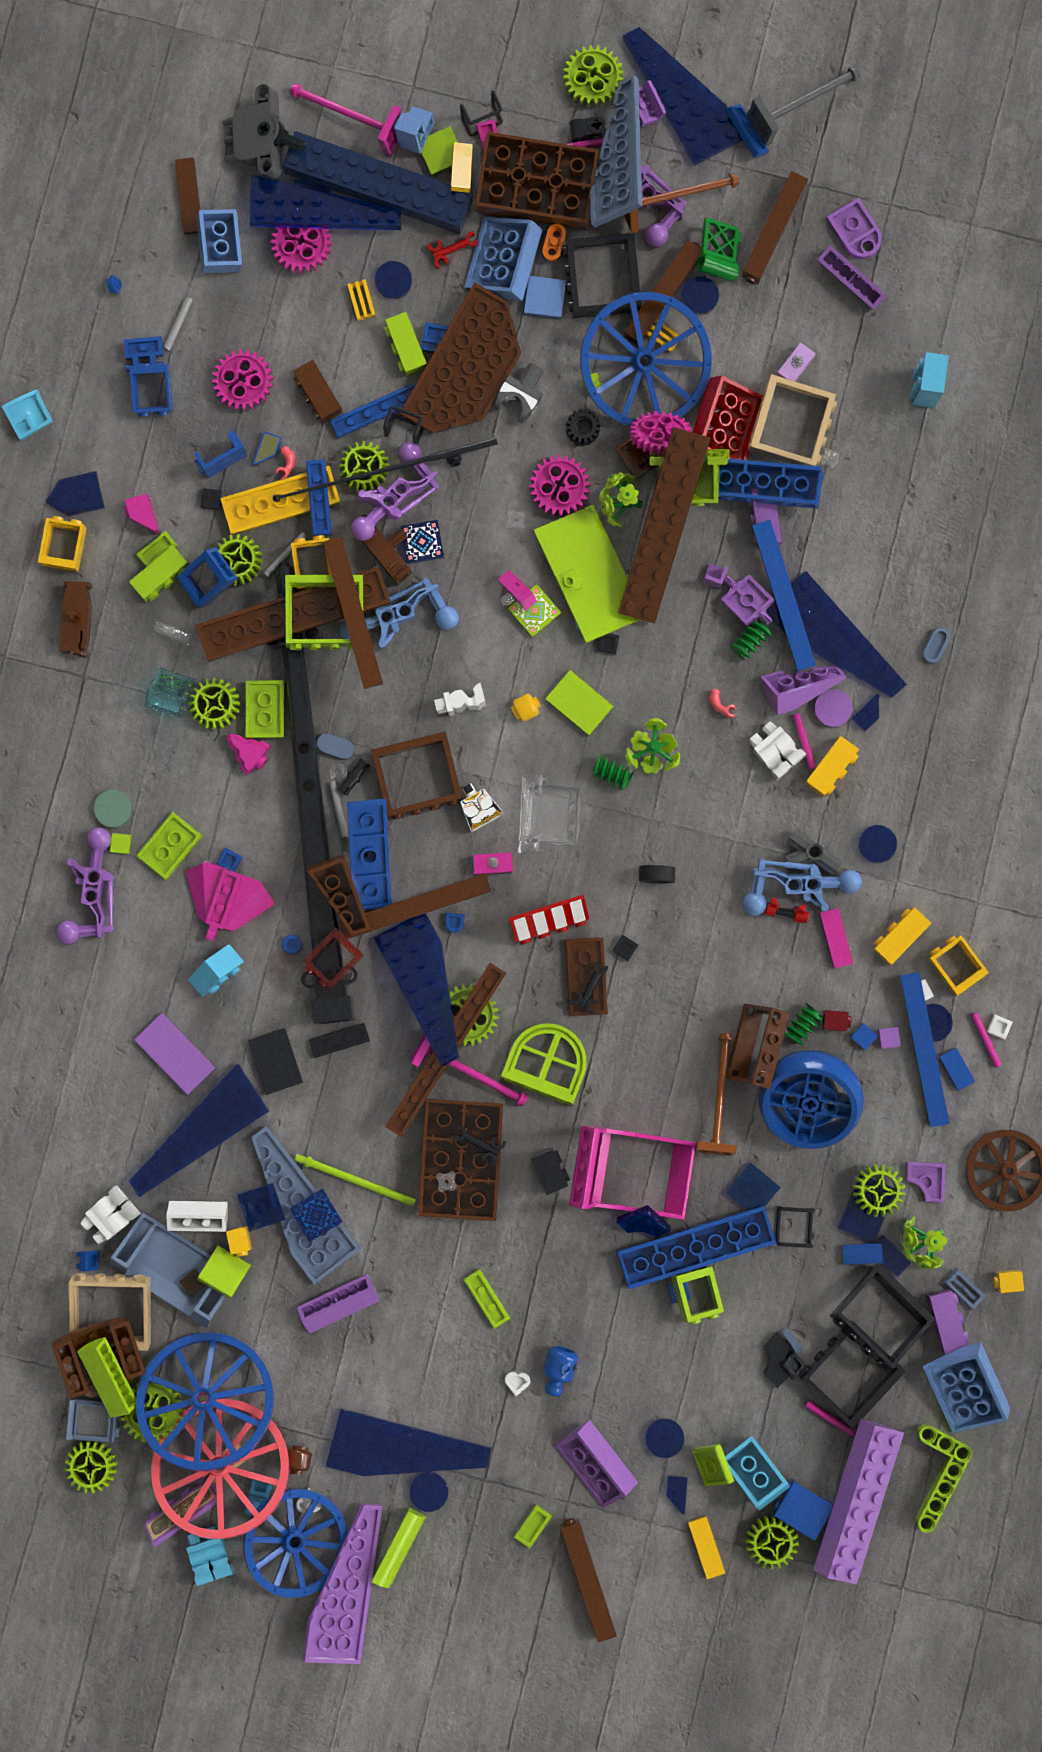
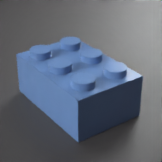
M199 210L196 222L202 273L240 272L242 257L237 210Z

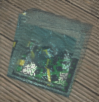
M160 667L147 688L145 707L181 718L188 706L189 696L192 694L196 679Z

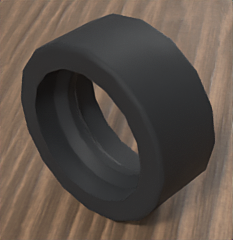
M665 865L639 866V881L660 884L675 883L676 868Z

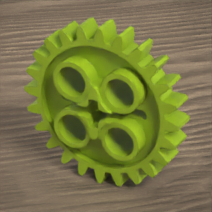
M592 45L589 46V50H586L583 46L581 53L575 50V56L570 55V61H566L565 66L567 68L563 69V74H565L563 81L566 82L565 89L570 88L568 95L574 94V101L580 98L581 105L584 101H587V107L590 106L591 102H594L595 107H597L599 101L602 105H605V99L611 102V95L615 96L618 83L624 79L622 78L624 71L620 70L622 63H617L619 57L612 58L613 51L607 54V47L601 51L599 45H597L596 50L593 49ZM590 61L593 65L586 66L584 63ZM603 69H608L610 73L604 74L601 71ZM583 78L585 79V82L579 83L577 82V79ZM599 85L602 89L595 90L593 87Z
M462 984L461 990L455 986L454 993L448 990L449 998L443 996V999L446 1001L445 1004L439 1003L443 1010L437 1011V1013L442 1014V1017L437 1019V1021H443L440 1028L447 1029L455 1017V1015L450 1013L451 1006L456 1004L462 1007L460 999H463L465 1002L473 989L472 984L469 985V989H466L465 985ZM488 1001L481 1014L486 1016V1023L484 1025L474 1023L476 1030L474 1031L471 1028L463 1041L464 1046L467 1045L468 1041L474 1046L475 1040H478L481 1044V1037L489 1039L486 1033H494L491 1026L497 1027L498 1025L493 1021L494 1019H499L498 1016L494 1015L495 1012L499 1011V1009L493 1008L497 1003L496 1001Z
M150 1382L146 1394L150 1396V1399L145 1403V1412L160 1408L161 1402L165 1399L168 1400L167 1405L181 1402L182 1400H177L181 1394ZM138 1383L136 1384L137 1390L135 1391L134 1389H132V1391H133V1393H134V1395H135L136 1398H137V1391H138V1387H139V1384H138ZM135 1407L121 1421L127 1422L124 1428L130 1429L129 1435L135 1434L134 1439L139 1440L141 1438V1442L146 1443L139 1423H137ZM183 1408L147 1418V1422L150 1424V1431L158 1442H161V1436L168 1437V1432H172L173 1427L178 1425L177 1420L183 1419L179 1415V1413L184 1412ZM162 1418L161 1426L155 1427V1422Z

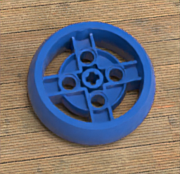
M806 1050L788 1054L777 1061L770 1089L759 1087L758 1104L765 1124L779 1139L796 1147L818 1149L832 1146L842 1141L855 1129L863 1112L864 1096L858 1077L844 1061L825 1052ZM794 1076L788 1082H782L786 1078ZM832 1080L837 1082L847 1094L838 1092ZM776 1106L783 1107L789 1118L784 1116ZM834 1117L838 1118L835 1121L830 1122Z

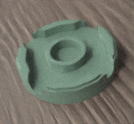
M119 790L103 792L98 796L94 804V813L98 821L111 828L121 827L126 824L131 818L133 811L130 798Z

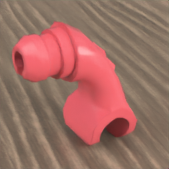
M287 446L281 449L286 465L284 468L279 467L275 471V475L278 472L283 474L279 481L288 477L295 464V452L293 453Z
M712 689L708 700L714 710L727 718H734L735 715L730 714L728 710H736L735 705L731 704L727 707L721 705L720 691Z

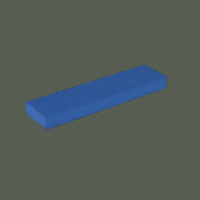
M325 459L306 461L308 488L327 483ZM328 487L309 491L313 537L320 535L330 536L332 535Z

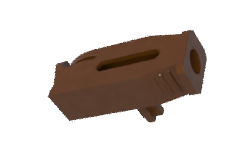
M374 525V535L370 539L361 542L395 584L399 585L412 574L411 569L394 549L407 538V535L402 529H399L386 539Z
M65 581L66 591L62 602L60 651L63 654L71 653L87 658L89 654L82 651V649L87 650L90 642L92 600L89 589H92L93 585L90 582Z

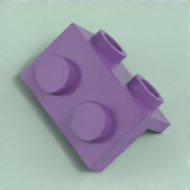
M651 80L646 81L642 87H639L640 127L658 123L666 114L664 105Z

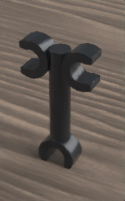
M598 961L594 964L593 969L595 972L583 996L579 991L574 990L573 993L579 996V1000L573 1001L570 999L569 1001L572 1005H580L586 1008L589 1013H594L589 1008V1004L593 1002L598 1005L599 1003L595 999H590L601 975L605 974L608 970V966H605L603 971H599L597 969Z
M458 1126L463 1131V1135L461 1137L454 1135V1139H464L487 1151L488 1153L483 1155L482 1161H485L487 1156L493 1157L491 1165L494 1166L497 1162V1155L500 1149L505 1147L506 1141H503L502 1145L497 1146L495 1144L497 1137L494 1136L491 1140L492 1145L467 1133L465 1127Z

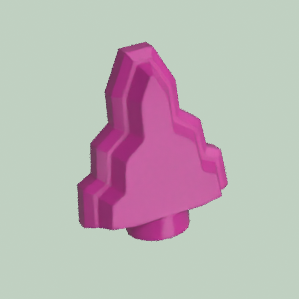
M231 733L226 737L230 749L235 752V759L239 762L240 769L246 775L255 768L258 771L261 770L268 761L265 755L271 746L266 742H257L254 739L246 740L240 735Z

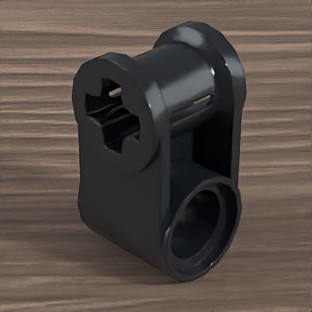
M601 117L580 118L569 122L571 141L573 143L603 138L605 136V121Z

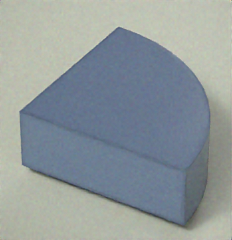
M790 1329L784 1330L782 1333L798 1355L803 1351L801 1345Z

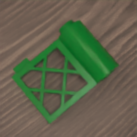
M708 217L704 219L701 254L696 265L697 271L731 282L738 278L740 269L736 263L737 245L741 243V232H739L738 227ZM709 225L714 226L718 232L714 236L709 230ZM725 230L733 232L731 241L726 237ZM720 235L725 243L722 247L715 240V237ZM709 241L715 247V252L707 250V243ZM726 246L731 252L730 257L726 256L722 250Z

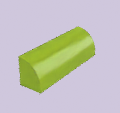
M106 1337L86 1344L77 1352L110 1418L129 1415L136 1407V1397Z
M409 1507L373 1576L372 1583L384 1588H390L427 1517L426 1515Z

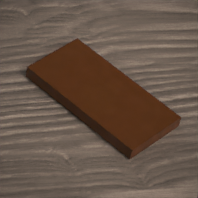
M604 937L565 939L568 1001L570 999L573 1001L579 1000V996L573 993L574 990L579 991L583 996L595 972L593 968L597 961L599 962L597 969L599 971L604 970ZM606 973L601 975L590 999H595L599 1002L598 1005L593 1002L589 1004V1008L594 1013H589L586 1008L580 1005H572L569 1002V1016L608 1014Z

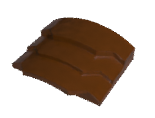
M128 1317L94 1323L70 1332L52 1342V1348L70 1399L81 1395L91 1398L99 1395L77 1352L86 1344L99 1338L106 1337L129 1385L134 1377L146 1374Z

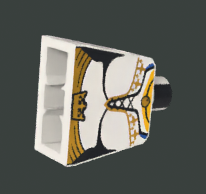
M472 783L462 788L466 799L460 803L471 832L503 815L502 810L484 789L476 792Z

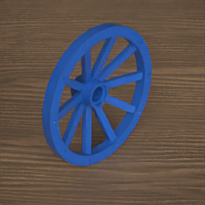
M295 1488L285 1490L280 1501L286 1500L289 1530H286L272 1515L267 1518L283 1535L282 1537L254 1536L256 1528L245 1533L243 1537L244 1560L252 1577L267 1591L287 1598L308 1596L323 1588L348 1534L345 1520L334 1503L318 1492ZM272 1496L258 1506L256 1509L258 1513L265 1508ZM292 1498L311 1499L309 1507L295 1529ZM318 1503L325 1506L333 1516L303 1531ZM334 1523L337 1525L339 1543L305 1539ZM297 1537L296 1544L290 1545L291 1538ZM253 1542L282 1543L255 1563L252 1552ZM304 1546L337 1550L330 1568L327 1569ZM285 1551L274 1582L271 1583L262 1576L258 1569ZM299 1552L324 1574L309 1585H305ZM292 1554L299 1587H280V1582Z

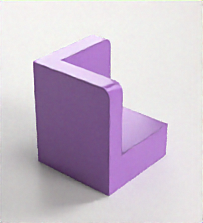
M710 563L703 583L720 589L729 567L721 568Z

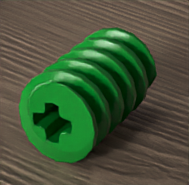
M759 620L757 622L753 621L751 623L752 628L747 627V633L742 632L740 634L741 638L735 640L736 644L732 643L730 645L733 652L742 660H745L744 657L752 658L749 652L756 653L755 646L762 647L760 640L767 642L765 635L773 636L768 627Z
M600 754L592 770L593 777L596 778L600 774L601 781L607 777V784L614 781V787L616 788L621 784V790L624 791L629 785L635 770L631 774L629 773L630 767L623 771V764L615 767V760L609 764V757L602 761V754Z
M806 1003L808 1009L801 1008L803 1015L796 1014L798 1021L791 1020L793 1027L786 1026L788 1033L785 1032L784 1035L794 1044L803 1045L801 1038L808 1039L806 1032L813 1033L811 1026L818 1027L816 1020L823 1021L821 1014L808 1003Z

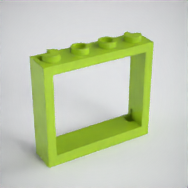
M285 575L286 647H290L291 650H301L302 647H309L310 650H320L321 647H329L330 650H340V647H348L349 650H353L350 639H292V587H335L332 575ZM353 575L363 610V575Z

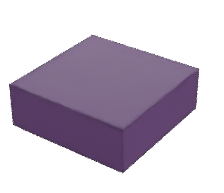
M898 1027L878 1030L881 1049L901 1046Z

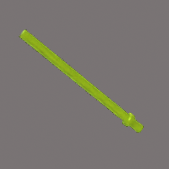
M297 1154L294 1161L304 1164L306 1168L312 1167L410 1206L415 1204L416 1199L315 1161L310 1156L307 1158Z

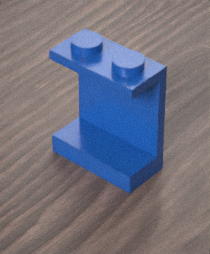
M234 430L227 434L234 448L205 464L199 453H194L197 458L194 462L202 475L206 473L207 477L211 478L248 456Z
M792 1479L791 1482H788L790 1487L783 1492L781 1499L777 1498L772 1506L773 1514L806 1536L816 1540L829 1518L834 1504L827 1499H822Z

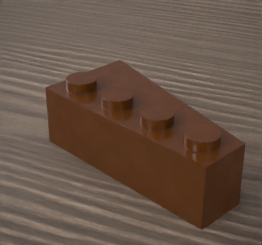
M343 854L307 867V872L352 936L371 930Z

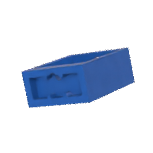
M170 365L129 366L133 413H138V417L150 416V412H157V416L169 415L168 411H173ZM164 373L167 406L140 408L137 375Z
M217 548L205 550L177 576L181 586L188 592L192 602L198 608L211 604L238 579ZM205 561L220 581L206 595L203 594L191 576Z

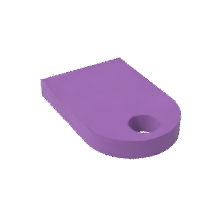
M859 197L827 216V222L851 256L858 259H867L879 250L882 242L880 229ZM870 243L873 250L865 251L863 244Z

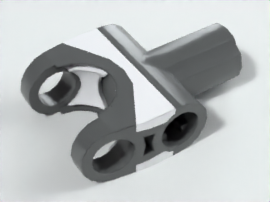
M529 363L520 380L509 375L501 387L494 407L500 410L502 405H505L508 401L514 400L519 402L522 406V413L518 421L525 423L542 398L543 394L535 390L534 387L543 374V370L537 365Z

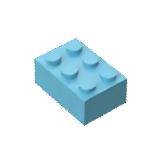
M926 352L923 358H920L912 375V380H915L910 390L912 405L929 408L936 406L944 393L949 355Z
M753 1436L725 1456L733 1477L759 1511L790 1487Z

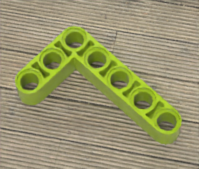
M923 1423L917 1427L916 1433L918 1438L925 1444L947 1455L915 1518L917 1527L922 1532L930 1533L935 1529L971 1458L972 1452L966 1444L930 1424ZM925 1429L931 1430V1435L928 1438L922 1437V1432ZM943 1438L948 1439L946 1447H940L939 1445ZM962 1447L965 1448L964 1456L958 1457L957 1450ZM951 1465H956L957 1467L954 1474H948V1468ZM947 1483V1489L943 1492L939 1491L940 1484ZM933 1500L939 1501L936 1509H930V1503ZM929 1518L930 1523L925 1527L921 1526L922 1519Z

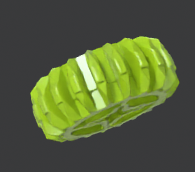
M362 441V446L355 442L354 449L350 445L348 446L349 453L346 451L342 452L346 458L341 457L339 459L343 464L338 465V468L343 470L339 473L340 477L347 478L372 471L371 469L376 461L380 463L379 469L390 465L386 463L389 459L387 456H384L385 451H379V445L373 448L372 442H369L368 446H366L365 441ZM368 453L373 456L363 458L359 454ZM354 458L357 465L353 468V472L349 473V464ZM360 462L365 465L367 464L368 471L361 470ZM389 472L369 476V480L357 479L349 481L348 486L351 489L356 485L355 490L357 492L360 490V487L365 492L367 491L366 487H370V490L374 491L373 485L379 487L380 483L378 481L385 483L386 479L383 476H388Z
M240 534L236 535V539L229 535L230 541L222 538L224 544L217 543L216 545L222 557L230 562L229 567L234 574L242 567L248 568L243 573L235 574L238 579L233 582L234 586L238 585L239 580L242 585H245L244 579L252 582L250 576L257 577L258 575L255 570L261 571V567L257 564L263 563V560L259 558L262 556V552L258 551L259 546L254 545L253 539L248 541L247 536H244L241 540ZM239 546L234 552H226L232 547ZM245 548L251 552L252 562L244 558ZM238 556H239V558L241 559V561H237L236 564H235V562L233 561V559H237Z
M216 678L212 679V684H210L208 679H205V686L199 682L200 689L193 688V691L197 694H190L189 696L194 701L188 702L189 706L194 707L189 710L190 713H196L193 719L198 720L200 718L199 725H203L206 722L205 728L209 729L211 724L214 730L217 729V724L224 728L223 722L230 725L231 722L228 719L230 717L234 720L236 719L232 713H239L240 711L234 707L241 705L239 701H234L239 698V694H233L236 691L235 687L230 688L231 684L229 682L224 685L223 679H220L217 684ZM220 689V692L213 696L205 694L209 690ZM226 693L230 701L228 709L222 705L223 696ZM201 698L207 703L204 714L200 711ZM209 700L214 701V702L217 701L218 705H219L222 709H220L218 706H217V707H216V706H213V707L211 708L212 705H211V702H210ZM214 712H221L224 714L219 718H208L210 715L212 716Z
M873 1164V1171L870 1167H865L867 1174L860 1171L859 1174L863 1178H855L857 1182H860L859 1185H853V1188L858 1189V1192H854L853 1196L860 1197L855 1202L857 1204L863 1202L860 1209L863 1210L868 1207L866 1213L870 1214L873 1210V1216L875 1217L878 1216L879 1211L882 1217L886 1215L885 1210L889 1214H893L891 1207L898 1210L899 1207L895 1203H903V1200L899 1199V1195L905 1196L906 1194L900 1192V1189H904L905 1185L898 1184L903 1178L899 1177L896 1179L898 1171H894L891 1174L892 1167L890 1166L885 1171L884 1164L880 1165L879 1170L877 1164ZM878 1174V1178H876V1182L873 1185H865L870 1177ZM884 1175L892 1181L894 1190L888 1189L885 1186ZM878 1185H880L881 1189L886 1190L888 1192L880 1193V1195L878 1196V1193L874 1190H870V1188L875 1189L876 1187L878 1188ZM864 1191L872 1193L874 1206L867 1201ZM893 1195L886 1205L880 1206L884 1196Z
M81 1441L79 1447L74 1446L72 1448L74 1453L69 1452L67 1454L71 1459H66L65 1463L70 1466L66 1467L64 1471L70 1472L66 1476L67 1479L73 1478V1481L70 1483L71 1486L75 1483L78 1484L76 1490L79 1491L84 1487L83 1491L87 1493L90 1488L93 1494L96 1492L97 1487L101 1492L103 1485L108 1487L110 1485L109 1481L115 1479L112 1474H116L118 1470L112 1467L116 1466L118 1462L111 1459L115 1458L116 1454L109 1455L112 1448L109 1447L105 1450V1442L98 1446L99 1441H94L93 1445L91 1441H86V1445ZM87 1452L85 1463L76 1465L79 1455ZM93 1452L100 1454L104 1461L97 1460ZM90 1462L92 1463V1465L94 1464L95 1466H97L92 1471L90 1470V1468L88 1469V1467H85ZM106 1468L104 1477L96 1481L97 1470ZM78 1472L85 1473L89 1481L83 1479Z
M765 1515V1522L762 1523L758 1518V1526L751 1524L754 1532L747 1531V1534L752 1538H746V1543L751 1544L746 1549L747 1551H752L749 1556L750 1558L756 1557V1564L762 1561V1568H765L767 1563H769L770 1570L773 1569V1564H776L777 1568L780 1569L781 1562L787 1566L786 1559L788 1558L791 1561L794 1559L790 1553L797 1554L798 1551L793 1547L799 1546L798 1541H794L798 1538V1535L793 1533L795 1528L789 1527V1524L783 1523L779 1518L776 1521L774 1515L771 1516V1521H769ZM771 1527L780 1528L787 1535H775ZM766 1529L765 1538L757 1543L759 1534ZM770 1534L774 1540H777L774 1542L775 1550L770 1545ZM788 1541L786 1549L779 1555V1547ZM757 1549H768L772 1552L773 1557L764 1556Z

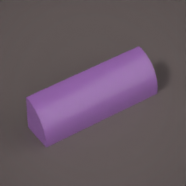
M831 245L817 259L873 310L879 307L888 297Z
M367 1274L298 1306L297 1309L302 1323L311 1334L379 1302L380 1299Z

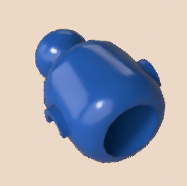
M553 1346L549 1349L543 1368L544 1375L549 1378V1382L545 1385V1392L547 1394L560 1396L563 1392L562 1384L573 1380L578 1362L576 1352L560 1346Z

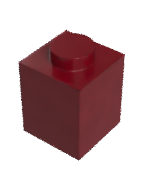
M823 1010L822 1030L847 1031L851 1027V1016H848L849 1012Z

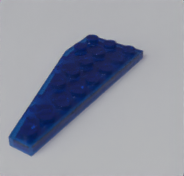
M638 27L623 35V40L646 81L651 80L664 105L666 116L694 166L743 141L725 111L728 108L727 105L644 30Z
M807 571L791 583L813 652L839 668L855 675L858 679H862L891 698L907 685ZM774 603L767 609L766 614L773 619L774 623L785 634L776 603Z
M341 1408L326 1467L360 1476L486 1468L491 1447Z

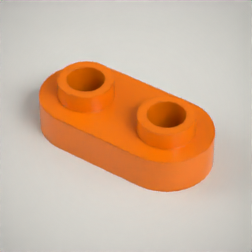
M553 224L548 228L542 250L543 257L548 262H555L561 256L566 238V229L561 224ZM559 233L560 236L556 238L553 236V234ZM549 251H554L555 254H554V255H549L548 252H549Z

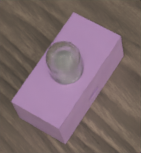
M800 342L778 371L777 376L796 382L814 359L816 353Z

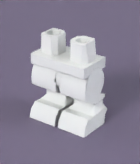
M481 683L473 688L475 695L472 698H469L462 690H456L451 694L449 692L443 693L444 698L434 700L438 715L448 712L449 716H453L455 712L461 713L467 707L469 711H480L483 707H486Z
M769 722L762 728L768 737L763 740L756 733L749 739V742L754 748L753 752L755 755L758 756L767 769L771 770V774L776 780H779L806 756V753L802 749L797 750L795 748L792 738L780 726L777 728L776 725ZM781 756L785 758V762L781 760Z
M114 1186L108 1192V1196H104L85 1213L86 1216L81 1221V1225L86 1230H89L93 1225L99 1229L92 1236L98 1244L114 1237L131 1220L141 1214L130 1200L124 1203L128 1200V1197L118 1186ZM122 1205L121 1210L114 1213L117 1207Z

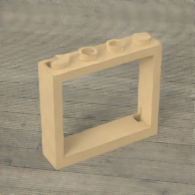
M771 374L766 383L747 450L790 464L818 466L822 457L819 454L820 449L824 448L827 437L824 436L825 431L829 430L832 419L829 417L837 405V401H834L836 394ZM776 385L827 401L811 459L759 443Z
M78 1273L71 1277L69 1281L70 1332L79 1329V1286L143 1287L144 1336L134 1337L138 1349L148 1351L151 1345L150 1277H145V1275L141 1274L134 1275L133 1277L125 1276L124 1274H116L114 1276L95 1274L94 1276H86L84 1273Z

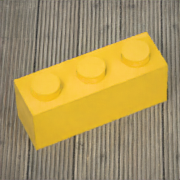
M840 736L804 784L822 797L826 794L830 795L836 787L834 785L837 779L841 780L847 773V770H845L849 763L853 765L859 757L856 754L859 749Z
M915 907L911 910L907 908L900 915L902 919L898 923L893 922L888 927L887 931L889 933L885 937L881 935L873 943L875 947L872 950L888 965H892L931 924Z

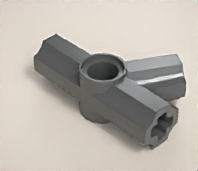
M795 829L786 842L798 850L786 855V862L801 864L814 862L832 876L843 863L826 851L820 844L815 843L797 829ZM812 847L819 849L820 855L818 857L810 855L809 850Z

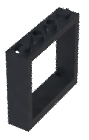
M634 233L567 239L566 246H563L564 257H568V264H565L566 276L569 275L570 282H567V293L571 294L572 301H569V311L573 312V318L596 316L608 305L579 307L573 248L626 243L631 294L639 293L640 284ZM641 300L636 301L637 311L642 307ZM630 303L618 307L609 315L631 313Z
M880 1263L870 1268L829 1315L833 1319L834 1324L842 1328L847 1333L848 1338L856 1342L861 1347L862 1352L875 1361L878 1368L885 1371L891 1370L897 1365L935 1320ZM872 1278L919 1322L889 1359L842 1314Z
M851 1321L888 1359L890 1358L855 1322ZM841 1328V1333L837 1337L833 1336L828 1341V1347L824 1351L820 1350L813 1359L815 1361L810 1366H805L799 1378L854 1429L860 1422V1419L867 1415L906 1371L897 1363L851 1415L848 1416L809 1379L847 1338V1333Z

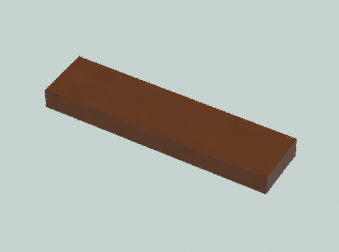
M194 157L176 159L184 234L198 233L196 217L200 210L195 159Z

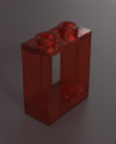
M335 928L303 962L306 964L304 968L311 975L315 973L320 978L318 982L325 989L328 986L333 989L364 955ZM335 938L354 958L330 981L311 961Z

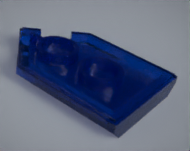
M97 471L60 479L45 503L68 517L105 508Z

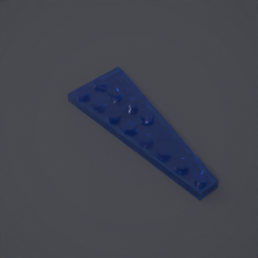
M251 175L250 227L401 230V210Z
M239 1064L234 1066L202 1103L196 1107L178 1129L129 1180L139 1197L270 1112Z

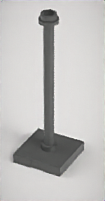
M850 67L846 74L772 113L768 111L759 96L753 99L747 115L766 146L772 144L779 129L774 121L775 119L849 80L856 81L860 77V72L857 67Z

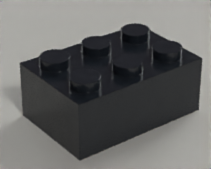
M553 1148L531 1156L546 1195L568 1186L567 1181H570L566 1169H561L559 1163H562V1159L558 1150L553 1151Z

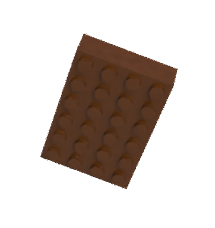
M487 131L475 212L514 219L532 220L533 222L551 225L561 224L564 227L586 230L590 212L591 187L594 186V175L599 150Z
M426 1099L418 1216L496 1221L501 1149L497 1155L496 1164L492 1166L493 1157L487 1156L486 1160L482 1161V1157L485 1153H488L487 1151L464 1139L456 1140L453 1136L461 1137L463 1131L458 1126H463L467 1133L492 1145V1138L496 1136L495 1144L500 1146L504 1103Z

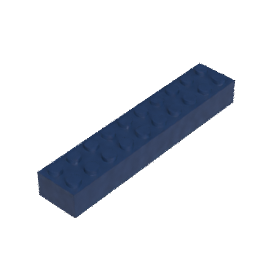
M297 131L294 132V137L306 142V148L301 152L290 147L288 148L282 164L284 174L461 234L473 202V192L451 191V185Z

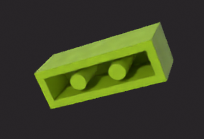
M407 312L385 319L386 326L383 328L387 338L391 337L393 343L390 346L393 354H398L400 361H397L400 371H404L407 377L425 370L427 363Z
M172 545L130 580L129 583L146 602L149 600L153 601L159 596L158 592L163 588H169L174 583L173 580L189 564Z

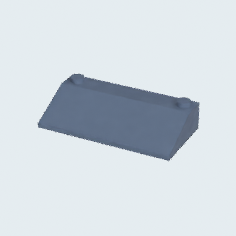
M144 1212L112 1255L108 1265L125 1276L133 1277L134 1275L141 1274L145 1275V1277H150L151 1293L205 1328H207L226 1299V1296L207 1285L193 1296L188 1293L179 1281L194 1269L200 1274L211 1255L177 1233L167 1231L166 1226Z

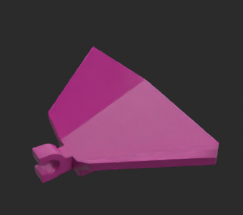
M210 862L202 863L185 871L197 916L205 921V923L210 924L206 939L211 941L215 940L218 928L235 931L275 905L264 885L259 880Z

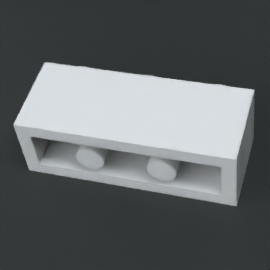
M169 1201L167 1231L226 1232L228 1202Z

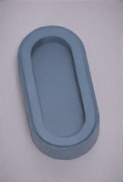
M940 627L931 633L922 651V658L926 663L935 664L941 659L950 641L948 630Z
M322 734L317 740V746L323 753L340 759H349L354 754L353 744L346 739L331 734Z

